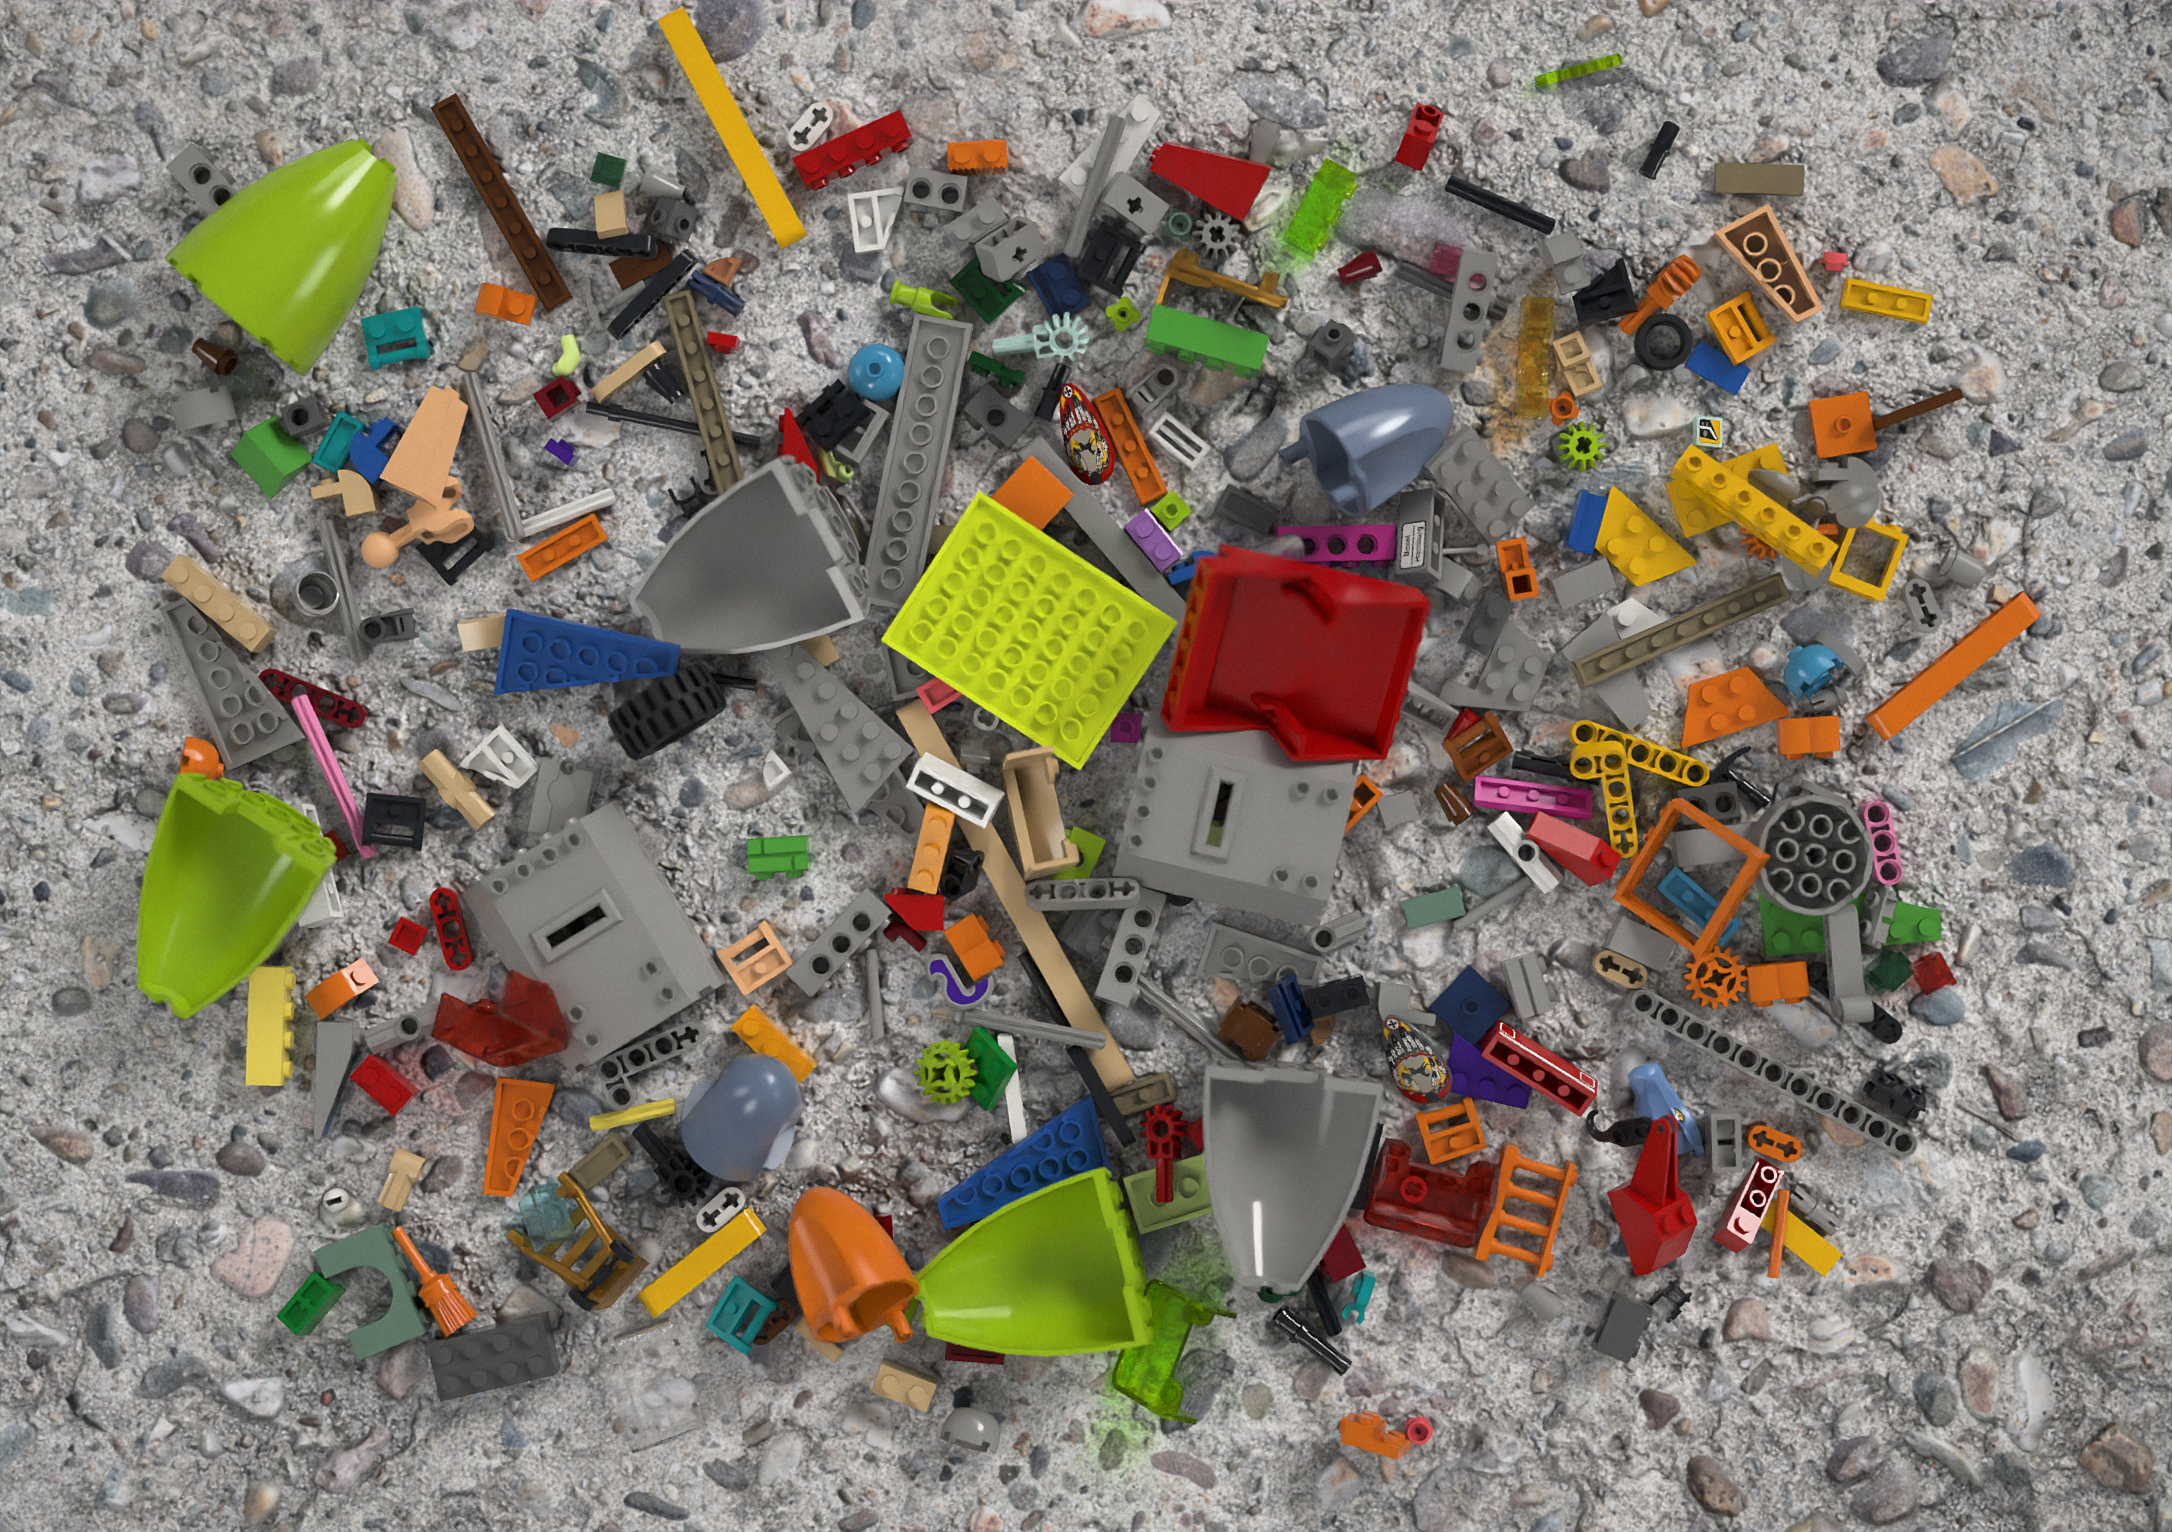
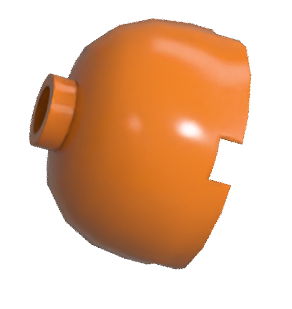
M186 736L178 774L201 773L205 774V780L219 781L223 775L224 764L219 763V753L216 748L208 741Z

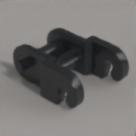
M1264 373L1262 377H1257V380L1260 382L1256 389L1252 387L1244 405L1248 406L1253 394L1258 393L1265 396L1272 402L1266 415L1270 417L1278 401L1275 399L1278 390L1282 392L1283 387H1281L1282 381L1277 384L1265 378L1266 373ZM1263 383L1275 389L1273 395L1260 390L1261 384Z
M693 476L689 479L696 491L694 495L685 500L678 501L671 488L668 489L677 507L681 506L684 512L682 517H687L688 520L691 519V515L708 505L706 501L703 503L699 495L702 491ZM697 498L699 504L687 510L685 504Z
M1678 1279L1670 1280L1668 1282L1669 1285L1663 1291L1659 1289L1653 1295L1654 1298L1649 1299L1647 1302L1652 1306L1663 1296L1674 1305L1675 1309L1671 1312V1316L1665 1319L1667 1323H1671L1682 1312L1679 1308L1685 1302L1689 1303L1691 1301L1689 1298L1692 1293H1685L1677 1285ZM1672 1290L1681 1297L1678 1302L1669 1295Z

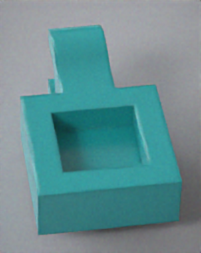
M1363 1270L1361 1277H1355L1351 1293L1355 1294L1354 1301L1347 1303L1343 1307L1341 1312L1343 1319L1347 1318L1349 1311L1356 1310L1358 1312L1356 1322L1358 1324L1363 1322L1365 1308L1368 1306L1377 1279L1374 1273Z

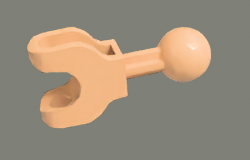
M452 476L447 477L444 492L437 508L417 499L414 506L406 510L410 523L391 534L384 531H376L367 535L361 544V555L364 561L373 568L384 569L395 563L400 547L417 537L429 545L434 541L454 543L469 534L474 528L472 516L463 509L456 508L450 511L451 506L462 497L463 491L460 481Z

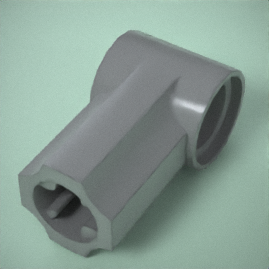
M1355 910L1324 923L1319 928L1312 927L1308 932L1307 939L1313 949L1320 952H1328L1334 949V947L1368 934L1360 911ZM1325 930L1329 934V942L1325 946L1320 947L1317 945L1315 938L1319 931Z

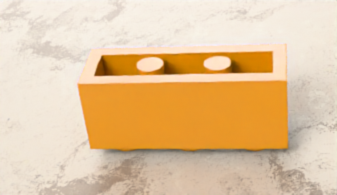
M931 800L928 801L907 888L936 895L956 813Z
M755 1004L730 1027L756 1053L775 1057L787 1065L799 1084L817 1066Z

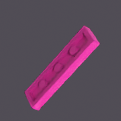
M1475 776L1473 806L1532 814L1540 811L1549 816L1590 821L1592 815V790Z

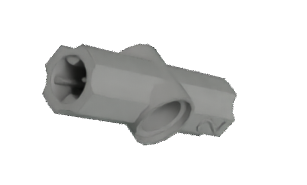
M446 997L364 1032L367 1044L375 1055L453 1023L458 1019L453 1004ZM407 1018H412L417 1022L418 1028L414 1034L409 1033L405 1029L404 1024Z

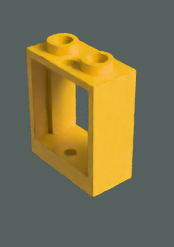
M1872 517L1868 523L1860 528L1895 541L1878 585L1874 586L1839 572L1857 529L1844 526L1836 544L1839 547L1830 559L1832 572L1826 584L1871 602L1880 603L1884 601L1909 536L1901 533V527L1891 523H1885V526L1874 522L1875 517Z

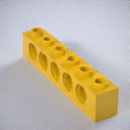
M1692 444L1689 445L1672 469L1671 478L1815 578H1817L1839 547Z

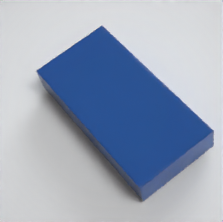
M1701 340L1698 341L1684 365L1686 369L1733 396L1737 395L1751 370L1741 363L1733 366L1727 355Z

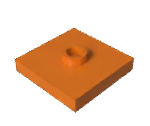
M1868 391L1807 402L1817 460L1877 449Z

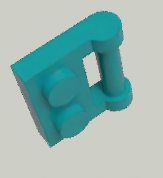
M411 307L361 319L368 351V360L372 371L382 369V366L419 357L421 360L431 357L420 307ZM412 339L417 341V346L379 354L378 347Z
M735 1275L704 1326L741 1353L748 1355L753 1348L751 1345L770 1312H774L779 1303L765 1295L741 1276ZM755 1302L759 1303L761 1306L741 1338L738 1337L736 1333Z

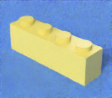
M259 965L249 975L245 1085L282 1086L288 1083V1079L292 1078L293 1063L289 1061V1049L293 1048L294 1034L290 1032V1020L294 1019L295 1004L291 1002V991H294L296 986V975L292 973V966Z

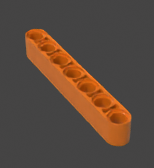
M2024 591L2017 593L1876 707L1865 719L1884 742L1889 740L2029 627L2042 613Z

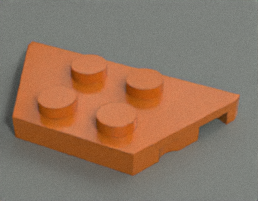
M1748 667L1739 668L1689 684L1687 707L1683 717L1684 726L1679 745L1680 748H1686L1790 715V711Z

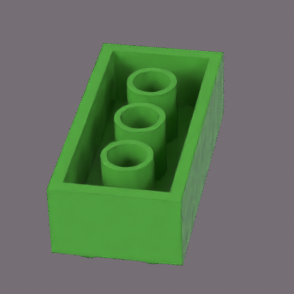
M1155 304L1144 346L1149 347V352L1155 355L1166 356V352L1178 355V361L1194 364L1196 360L1206 363L1205 368L1222 372L1224 368L1235 371V377L1251 380L1252 376L1257 378L1260 372L1270 336Z

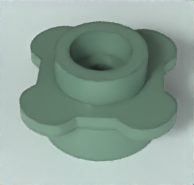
M1178 208L1170 210L1168 224L1163 227L1164 234L1166 236H1176L1181 242L1189 241L1191 238V228L1197 221L1195 215L1180 212ZM1179 222L1183 224L1181 228L1177 226Z

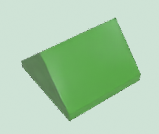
M276 416L246 431L231 454L270 499L276 496L308 467L313 459L296 438L290 436V433L286 434Z

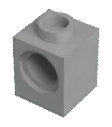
M1411 790L1380 798L1375 803L1384 829L1418 819V812L1422 811L1418 795H1412Z

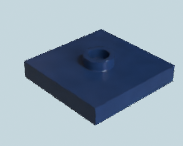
M1468 964L1428 1007L1455 1033L1462 1036L1467 1042L1475 1045L1512 1005Z

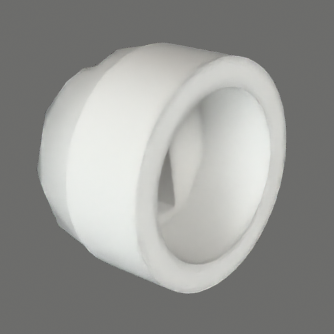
M333 1188L324 1195L323 1205L330 1212H340L347 1206L349 1198L343 1189ZM341 1197L342 1202L332 1205L328 1202V1200Z

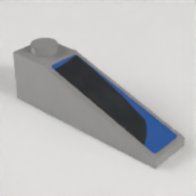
M322 1020L317 1022L313 1140H321L327 1137L359 1046L363 1043L364 1032L363 1028H359L360 1021Z

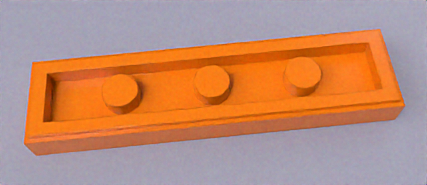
M1117 387L1093 398L1092 401L1141 506L1167 495V488L1120 388Z

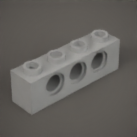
M191 143L166 168L210 215L220 207L219 198L223 193L229 192L231 198L238 192L233 186L236 180L225 168L219 170L213 164L216 158L207 148L203 146L199 149ZM204 171H209V181L205 184H200V175Z
M1461 246L1438 361L1439 366L1442 368L1475 373L1476 365H1482L1484 349L1480 348L1482 337L1488 336L1490 320L1486 319L1488 308L1494 307L1496 290H1492L1494 278L1499 279L1502 269V261H1498L1499 256L1496 252ZM1475 274H1481L1485 277V282L1480 288L1469 286V279ZM1474 303L1479 306L1478 314L1471 318L1464 316V307L1467 304ZM1468 332L1473 335V341L1470 345L1460 346L1457 343V338L1460 334Z
M869 886L866 887L785 974L810 997L815 993L821 996L833 984L828 979L836 971L841 975L852 964L849 957L856 950L862 953L872 943L873 940L869 936L876 929L882 932L893 920L889 915L894 910ZM864 914L869 918L870 926L867 930L862 931L855 927L854 919L857 915ZM837 936L848 938L850 947L847 951L840 952L835 948L834 940ZM824 957L828 960L829 970L826 973H819L815 970L814 961L816 958Z
M1139 886L1141 893L1139 903L1134 907L1124 908L1093 996V998L1127 1009L1130 1003L1135 1004L1141 989L1136 986L1139 975L1145 977L1150 960L1146 959L1149 947L1154 949L1160 932L1155 931L1158 920L1164 921L1169 909V904L1165 903L1167 895ZM1138 913L1147 914L1150 918V925L1147 927L1138 926L1135 923V915ZM1129 940L1137 941L1141 947L1140 953L1137 955L1127 953L1125 943ZM1119 968L1128 969L1131 973V980L1127 983L1119 982L1115 977V971Z

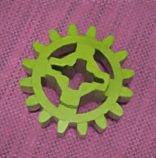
M950 1040L931 1043L930 1048L921 1051L924 1057L916 1059V1062L921 1066V1069L914 1071V1074L921 1075V1080L917 1082V1086L924 1085L923 1095L932 1094L931 1102L933 1103L941 1101L942 1105L960 1102L962 1097L970 1095L968 1088L976 1084L971 1080V1076L976 1075L977 1071L972 1070L970 1067L975 1060H968L966 1058L969 1050H959V1042L951 1044ZM940 1054H947L950 1056V1058H947L946 1055L941 1056ZM944 1087L946 1090L950 1089L951 1091H945L941 1088Z

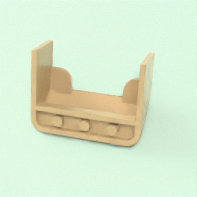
M1053 745L1006 754L1000 766L1001 783L1005 793V801L1024 881L1038 879L1074 868L1079 862L1076 844H1070L1069 839H1066L1054 786L1055 775H1059L1057 758H1051L1054 752Z

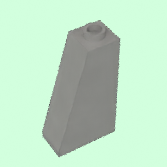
M1604 612L1561 647L1557 653L1572 669L1570 662L1620 641V638L1610 616ZM1633 668L1588 687L1625 732L1632 729L1637 732L1650 721L1647 716L1653 711Z

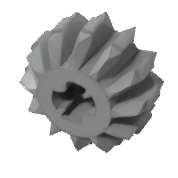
M1221 211L1216 212L1215 220L1212 219L1209 213H1205L1204 218L1207 224L1197 220L1195 226L1201 231H1193L1191 235L1194 239H1201L1195 242L1193 247L1195 250L1204 247L1201 253L1203 259L1207 257L1209 252L1213 253L1212 262H1217L1218 253H1221L1224 260H1228L1229 254L1227 249L1236 253L1238 247L1232 242H1241L1242 239L1241 235L1232 234L1240 229V225L1233 224L1229 226L1233 218L1231 215H1228L1224 221L1220 220ZM1216 230L1222 232L1221 239L1223 241L1220 242L1218 239L1217 243L1212 242V234L1210 232L1214 231V234H1216Z

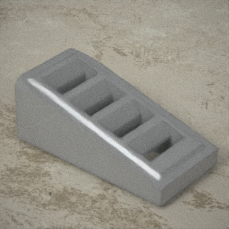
M1408 681L1407 694L1403 698L1400 715L1444 736L1458 717L1459 711L1419 685ZM1420 702V703H1422V705H1421V707H1420L1419 710H1418V709L1416 708V706H1417L1418 703ZM1430 708L1434 709L1429 716L1426 715ZM1440 713L1445 714L1439 723L1435 721Z

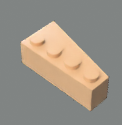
M1769 203L1713 234L1717 242L1793 326L1824 309Z

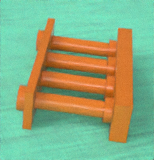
M1504 1142L1472 1255L1475 1259L1487 1262L1488 1255L1496 1253L1535 1265L1534 1273L1538 1277L1543 1278L1545 1271L1549 1272L1552 1267L1554 1255L1550 1254L1569 1187H1574L1578 1170L1575 1169L1576 1164L1567 1159L1562 1169L1521 1157V1153H1518L1519 1148L1515 1144ZM1519 1168L1560 1180L1555 1197L1513 1185V1182L1510 1181L1512 1171H1517ZM1514 1197L1552 1208L1547 1225L1506 1214L1505 1210L1502 1209L1504 1199ZM1505 1225L1543 1236L1539 1253L1497 1242V1238H1493L1496 1227Z

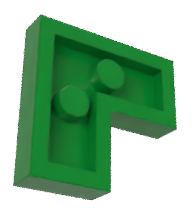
M983 1027L974 1028L963 1050H969L967 1056L970 1059H974L975 1065L980 1069L974 1080L976 1084L970 1087L969 1092L983 1109L988 1111L995 1108L1018 1066Z

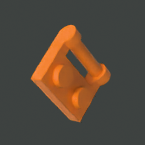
M1471 1097L1463 1098L1460 1103L1425 1114L1423 1111L1414 1114L1431 1165L1487 1148ZM1464 1113L1467 1114L1469 1121L1430 1133L1429 1124Z

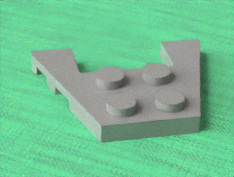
M1507 618L1496 638L1475 689L1473 690L1445 678L1437 698L1448 705L1528 712L1552 658Z

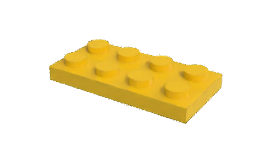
M1777 443L1720 463L1747 483L1748 473L1754 469L1772 470L1789 476ZM1676 480L1664 484L1684 539L1733 521Z

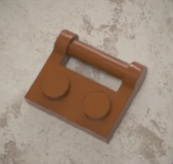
M1491 711L1483 715L1484 719L1453 740L1447 739L1441 743L1457 773L1465 783L1514 751L1500 723ZM1491 729L1489 733H1487L1486 735H1484L1483 737H1481L1480 739H1478L1477 741H1475L1474 743H1472L1471 745H1469L1468 747H1466L1458 753L1457 750H1459L1460 748H1462L1463 746H1465L1466 744H1468L1469 742H1471L1487 730Z

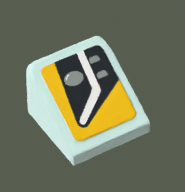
M1695 416L1693 418L1692 445L1702 448H1722L1723 418Z

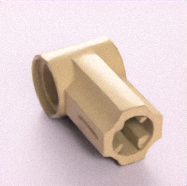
M398 1148L389 1165L388 1172L390 1173L377 1202L388 1209L401 1212L414 1183L416 1184L427 1160Z

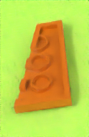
M504 1076L497 1077L482 1194L510 1198L514 1196L558 1083Z

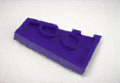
M1454 1032L1446 1060L1453 1077L1450 1092L1526 1110L1532 1087L1482 1057L1479 1046L1472 1045Z

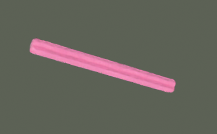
M304 694L291 700L292 706L361 857L367 859L377 854L375 844H371L370 847L361 846L362 815L308 696Z

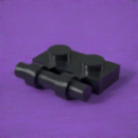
M839 379L831 386L827 384L821 390L823 393L811 404H805L802 407L803 411L795 418L802 427L811 419L815 422L806 431L826 453L870 415V412L850 391L842 398L838 396L846 388ZM831 401L834 405L820 416L818 412Z

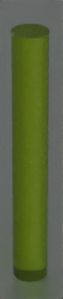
M1620 53L1545 73L1535 76L1534 83L1536 88L1622 65V58Z

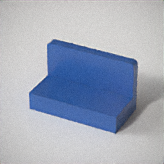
M1581 489L1576 496L1562 548L1590 556L1593 553L1608 498L1588 493L1589 490Z

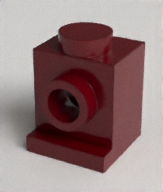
M560 376L532 394L551 422H555L559 417L582 403L578 398L582 394L580 388L573 379L567 381L564 376ZM561 393H564L566 395V401L562 404H559L557 402V396Z

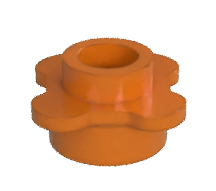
M1568 391L1562 392L1555 399L1548 398L1545 402V408L1550 411L1552 415L1551 421L1554 425H1561L1564 420L1569 418L1575 419L1579 415V409L1575 407L1572 394ZM1564 406V411H1560L1559 407Z

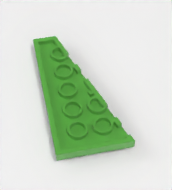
M1758 891L1765 957L1825 951L1822 915H1805L1785 911L1770 903ZM1860 893L1856 899H1852L1848 903L1856 906L1858 922L1861 921L1865 906L1864 900L1867 895L1865 893ZM1897 901L1892 919L1882 917L1881 922L1890 925L1885 945L1942 940L1939 910ZM1861 944V948L1869 947V945Z

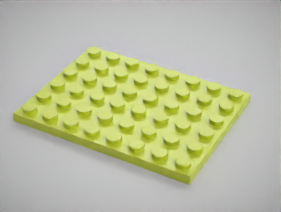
M978 491L881 641L1041 746L1053 745V754L1080 771L1178 621L1001 504Z

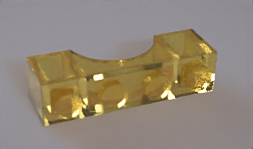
M1524 297L1520 301L1513 419L1543 421L1548 417L1549 385L1547 366L1549 342L1553 329L1554 298Z

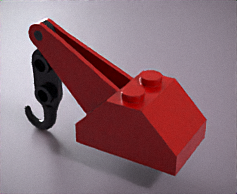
M1598 1109L1591 1110L1586 1117V1128L1593 1139L1603 1143L1610 1142L1620 1147L1645 1144L1633 1178L1611 1189L1607 1194L1636 1276L1651 1274L1686 1253L1698 1223L1688 1194L1678 1187V1123L1669 1114H1665L1654 1121L1649 1117L1642 1116L1619 1120L1606 1131H1600L1594 1124V1117L1599 1111Z

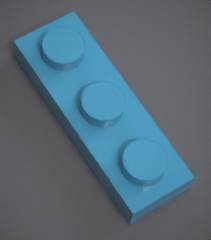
M1675 865L1654 887L1703 930L1719 906L1716 900ZM1733 916L1717 943L1723 946L1742 923Z

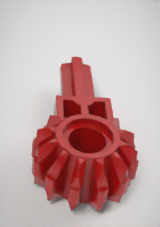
M1169 1104L1164 1108L1161 1105H1155L1154 1113L1148 1110L1145 1112L1148 1121L1139 1122L1140 1126L1146 1127V1131L1141 1132L1139 1136L1140 1138H1148L1145 1143L1147 1159L1156 1160V1201L1159 1203H1170L1174 1200L1173 1159H1181L1183 1142L1180 1140V1137L1189 1136L1188 1132L1182 1131L1183 1127L1189 1125L1188 1120H1180L1183 1112L1181 1110L1174 1111L1173 1105ZM1166 1121L1169 1131L1166 1136L1162 1137L1159 1128Z

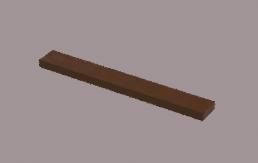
M457 93L430 107L546 311L549 313L574 299Z

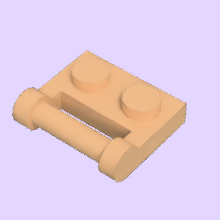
M766 919L758 924L759 927L728 948L722 947L716 951L719 959L744 996L794 964ZM764 937L767 939L770 945L736 966L732 958Z

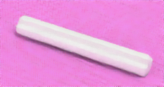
M607 488L521 521L525 532L523 538L616 503V496L611 488ZM504 528V534L508 542L517 541L509 539L506 528Z

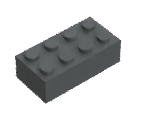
M548 1311L452 1333L447 1337H435L427 1343L440 1402L554 1376L561 1369Z

